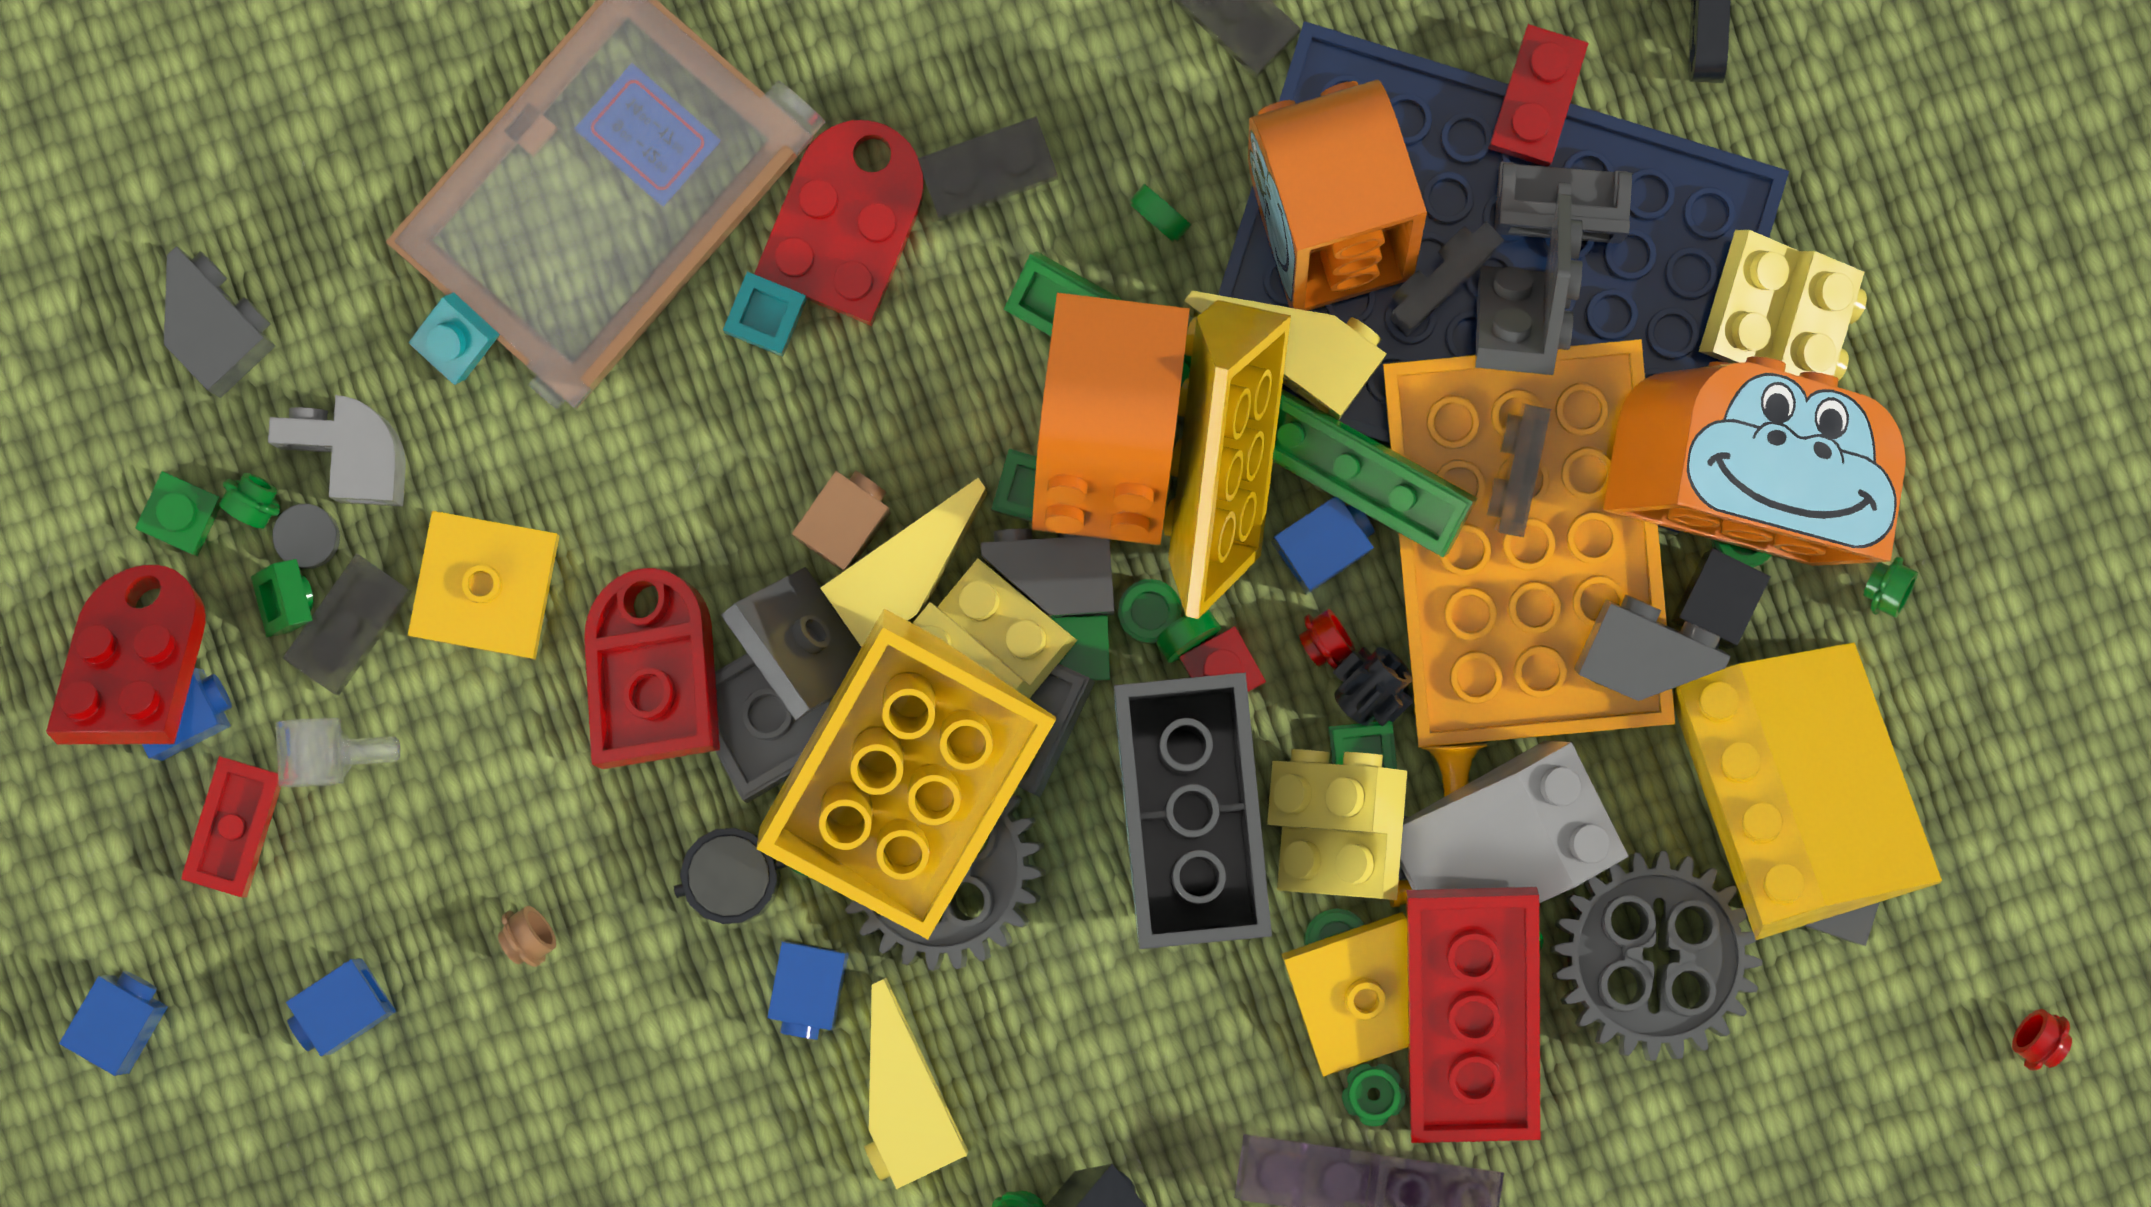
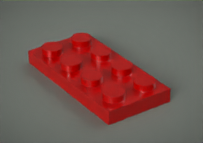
M1537 887L1406 890L1411 1143L1541 1140L1539 892Z

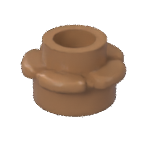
M526 906L517 913L507 911L503 914L502 923L504 927L498 933V940L509 959L516 964L525 962L532 967H537L545 962L546 954L554 950L557 944L554 932L546 919L531 906Z

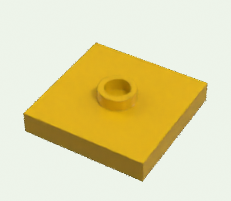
M432 511L408 636L536 660L560 535Z
M1403 912L1281 954L1323 1077L1409 1047L1407 919Z

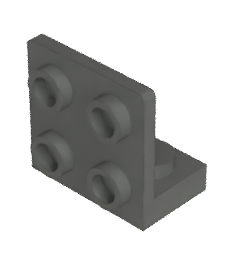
M1558 194L1545 272L1524 270L1519 267L1503 268L1481 265L1477 298L1475 368L1553 375L1558 349H1570L1573 311H1565V308H1570L1571 300L1579 299L1583 267L1582 261L1571 260V258H1579L1583 229L1582 220L1571 219V195Z

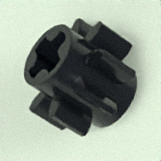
M1365 647L1358 653L1353 650L1333 671L1343 682L1334 692L1337 704L1346 715L1361 725L1368 726L1374 719L1380 726H1384L1389 720L1394 722L1413 703L1412 698L1403 691L1412 682L1411 672L1404 662L1388 649L1378 647L1372 654Z

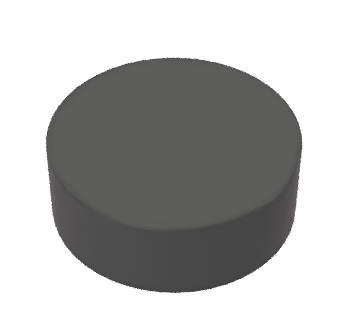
M298 504L286 509L275 522L273 544L277 553L284 561L297 559L299 568L314 569L323 566L333 558L339 547L340 531L335 519L327 511L315 505Z

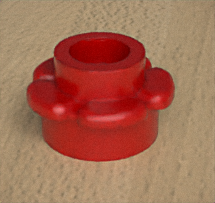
M1330 609L1316 617H1312L1310 614L1304 617L1307 630L1299 634V638L1305 651L1318 667L1328 662L1335 669L1353 650L1356 651L1347 630Z
M2044 1009L2035 1010L2017 1028L2012 1040V1049L2025 1059L2024 1066L2029 1070H2039L2043 1064L2049 1068L2055 1067L2065 1059L2071 1049L2070 1023L2064 1016L2051 1015Z

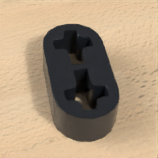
M1691 0L1688 57L1690 82H1724L1728 62L1731 0Z

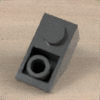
M176 246L167 254L164 345L207 391L221 398L275 347L273 342L263 333L271 323L245 297L236 304L219 287L228 278L203 252L200 251L192 259L191 256Z
M1005 529L994 531V542L981 543L983 561L1050 618L1114 615L1110 539L1058 533V538L1032 539V529Z
M1625 594L1621 605L1605 599L1574 670L1580 676L1640 701L1725 669L1731 656L1723 650L1716 648L1721 636L1687 621L1684 622L1681 631H1677L1657 622L1661 612L1660 609Z

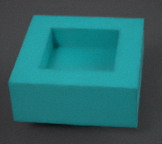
M747 272L723 331L725 334L784 357L806 304L807 297L797 291Z
M453 292L441 298L408 343L451 383L456 385L467 379L500 334Z

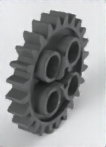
M1019 795L1010 798L989 834L986 848L976 856L958 887L959 889L963 883L968 882L980 888L984 895L985 903L978 917L972 918L960 911L956 902V891L943 913L942 921L937 923L929 939H926L853 901L845 909L847 914L865 911L869 916L859 933L865 936L881 930L884 933L879 948L882 954L890 952L898 944L903 945L902 964L904 965L913 964L920 953L925 952L928 970L931 971L940 968L945 953L948 954L950 962L955 969L966 967L967 948H970L979 961L991 958L987 940L989 938L1002 947L1009 946L1013 941L1005 925L1009 923L1018 927L1027 926L1030 921L1018 908L1020 903H1037L1041 899L1040 895L1026 887L1027 881L1046 875L1045 869L1030 865L1028 858L1029 855L1044 849V843L1025 842L1023 835L1036 823L1035 818H1024L1016 821L1013 816V812L1018 808L1022 798Z
M1660 851L1655 854L1651 869H1648L1640 852L1631 854L1628 861L1629 873L1625 874L1623 869L1618 864H1615L1605 870L1608 883L1604 884L1596 877L1585 881V888L1590 894L1588 900L1576 895L1568 896L1566 899L1568 905L1577 913L1575 920L1559 919L1555 922L1557 928L1570 935L1568 943L1550 947V952L1558 956L1567 957L1568 966L1552 973L1553 979L1571 980L1573 989L1567 992L1560 1001L1562 1005L1581 1002L1585 1007L1575 1022L1578 1027L1586 1026L1594 1021L1600 1023L1596 1034V1043L1605 1044L1615 1034L1619 1035V1055L1629 1056L1637 1043L1642 1042L1645 1060L1656 1061L1661 1043H1664L1672 1059H1681L1684 1054L1685 1039L1697 1051H1705L1708 1049L1706 1029L1720 1037H1725L1730 1034V1031L1722 1016L1725 1013L1737 1017L1746 1015V1009L1735 999L1737 993H1753L1758 990V986L1743 977L1744 969L1762 966L1761 959L1745 954V946L1757 940L1753 932H1741L1739 923L1748 917L1745 908L1731 910L1728 905L1735 895L1737 888L1732 885L1716 892L1712 888L1717 874L1715 868L1705 870L1697 878L1692 876L1693 857H1683L1675 870H1671L1667 851ZM1655 899H1661L1664 902V914L1661 918L1658 933V948L1661 951L1669 952L1670 959L1669 963L1658 965L1656 970V990L1659 1009L1657 1013L1653 1014L1648 1010V999L1654 979L1653 962L1643 960L1642 952L1644 948L1655 945L1656 921L1653 903ZM1622 903L1633 907L1640 916L1639 932L1630 940L1618 936L1611 925L1612 912ZM1685 908L1694 910L1703 920L1704 931L1702 937L1694 944L1686 943L1676 932L1675 921L1677 915ZM1619 967L1631 972L1637 982L1636 995L1625 1005L1615 1001L1608 992L1607 983L1609 976ZM1682 972L1689 973L1695 977L1701 990L1698 1002L1689 1009L1683 1008L1676 1003L1672 995L1673 981Z

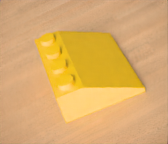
M1217 300L1197 317H1194L1188 326L1185 354L1192 356L1190 376L1181 387L1178 405V415L1185 417L1183 436L1175 445L1170 470L1173 477H1178L1176 496L1168 505L1163 527L1165 536L1171 537L1168 561L1187 617L1199 619L1261 556L1291 315Z
M883 609L759 827L756 849L912 932L929 939L1055 723L1056 717L942 639Z
M1855 642L1739 663L1676 687L1673 695L1674 710L1756 940L1942 882Z

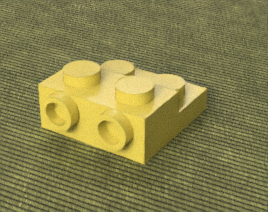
M1735 230L1699 352L1728 363L1746 362L1748 357H1767L1786 363L1785 372L1799 376L1801 372H1817L1835 376L1840 380L1844 376L1849 362L1848 353L1842 348L1848 326L1855 323L1861 317L1866 307L1867 295L1860 288L1865 272L1816 251H1798L1751 230Z
M979 558L976 559L938 607L930 602L912 623L942 639L1028 699H1030L1055 666L1058 665L1077 642V639Z
M1291 749L1290 762L1272 761L1267 825L1282 826L1277 890L1397 900L1407 771L1382 767L1383 755L1344 752L1343 765L1329 764L1330 752Z

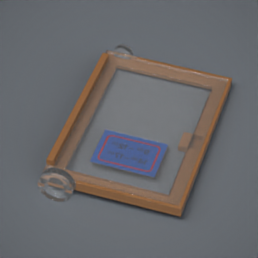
M596 0L386 240V243L445 295L454 292L500 334L496 340L536 374L528 385L556 409L565 400L572 407L578 409L814 139L813 136L824 125L825 120L779 80L776 81L766 94L763 93L658 0Z

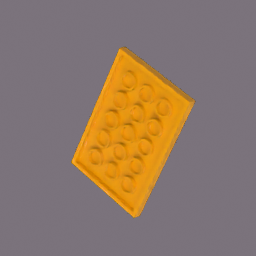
M1642 339L1570 346L1569 350L1558 349L1553 375L1475 368L1476 355L1383 364L1390 449L1478 498L1449 554L1444 558L1398 532L1418 748L1675 724L1672 689L1637 701L1580 676L1574 670L1605 599L1621 605L1625 594L1660 609L1661 612L1657 622L1667 626L1658 525L1603 510L1620 411L1629 393L1645 379Z

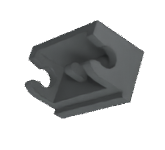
M1500 162L1494 234L1551 238L1558 194L1572 196L1571 219L1583 221L1581 241L1621 244L1629 234L1632 173L1627 171L1608 172Z

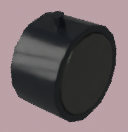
M737 828L715 829L698 838L686 852L680 872L682 884L673 886L676 898L686 896L689 905L706 919L721 924L746 923L762 915L773 903L781 881L779 869L788 866L757 850V835Z

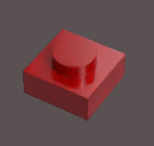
M1235 626L1179 657L1189 678L1246 673L1248 692L1266 683Z

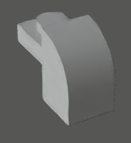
M335 395L334 421L327 420V410L301 407L289 408V418L270 417L269 444L280 450L332 452L329 498L345 504L403 507L406 470L403 445L392 425L369 406L353 398Z

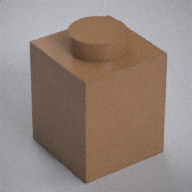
M835 471L796 526L792 535L796 540L844 572L859 560L890 516L891 511L889 507L880 502L887 492L858 471H855L850 479Z

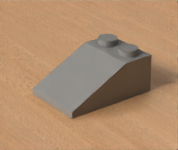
M1545 740L1403 820L1400 866L1412 890L1537 887L1539 903L1577 887L1629 856L1572 742Z

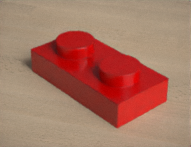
M1530 24L1527 25L1488 149L1545 167L1551 165L1587 51L1588 42Z
M219 756L181 880L241 898H247L285 775Z

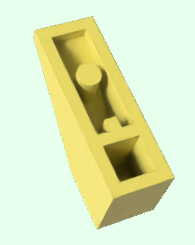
M1191 291L1184 301L1183 308H1190L1189 315L1193 318L1197 317L1217 300L1291 315L1283 384L1311 405L1337 420L1342 417L1386 356V353L1377 347L1382 340L1380 336L1367 325L1353 317H1350L1347 323H1344L1335 315L1198 291Z
M979 478L972 481L820 588L861 647L883 609L896 614L910 623H913L925 609L987 495L986 488Z
M884 978L872 984L869 1132L873 1142L865 1145L864 1148L879 1180L882 1181L891 1177L896 1189L967 1156L969 1151L887 978Z

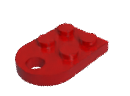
M869 120L842 122L828 128L817 136L809 145L800 161L754 274L804 294L807 300L872 326L923 201L924 177L922 167L911 144L891 127ZM870 139L884 142L891 150L889 163L885 168L877 172L864 171L855 163L857 148L861 143Z
M161 565L135 566L107 579L87 599L76 623L46 733L57 745L175 743L206 623L204 604L198 593L183 575L172 568ZM152 589H161L159 596L152 604L144 608H136L139 598L144 593Z
M641 568L620 575L599 593L590 608L585 624L584 641L592 765L601 769H608L720 750L712 623L705 600L690 583L662 569ZM655 586L658 592V604L655 610L647 617L637 618L634 611V602L637 595L643 589Z

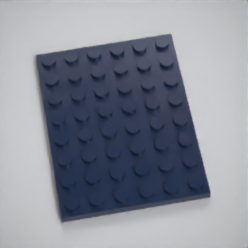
M1304 21L1279 102L1294 100L1295 103H1300L1320 97L1324 90L1340 83L1356 81L1360 85L1378 79L1384 86L1395 112L1427 211L1413 280L1309 310L1335 315L1344 323H1347L1350 317H1353L1371 328L1382 339L1377 347L1386 353L1385 358L1339 421L1380 444L1390 446L1383 364L1476 355L1477 298L1481 265L1503 268L1519 267L1524 270L1545 272L1550 238L1494 234L1500 162L1531 166L1542 165L1488 149L1508 84ZM1570 103L1555 154L1549 167L1608 172L1627 171L1632 173L1630 229L1627 237L1621 244L1581 241L1579 258H1571V260L1582 261L1583 267L1579 299L1571 300L1570 308H1565V311H1573V330L1570 346L1642 339L1645 379L1658 373L1708 367L1710 362H1724L1699 352L1734 232L1735 230H1751L1765 237H1770L1789 171ZM1252 185L1218 295L1289 307ZM1282 384V389L1307 402L1294 391H1292L1287 386ZM1658 525V530L1672 535H1677L1680 532L1679 530Z

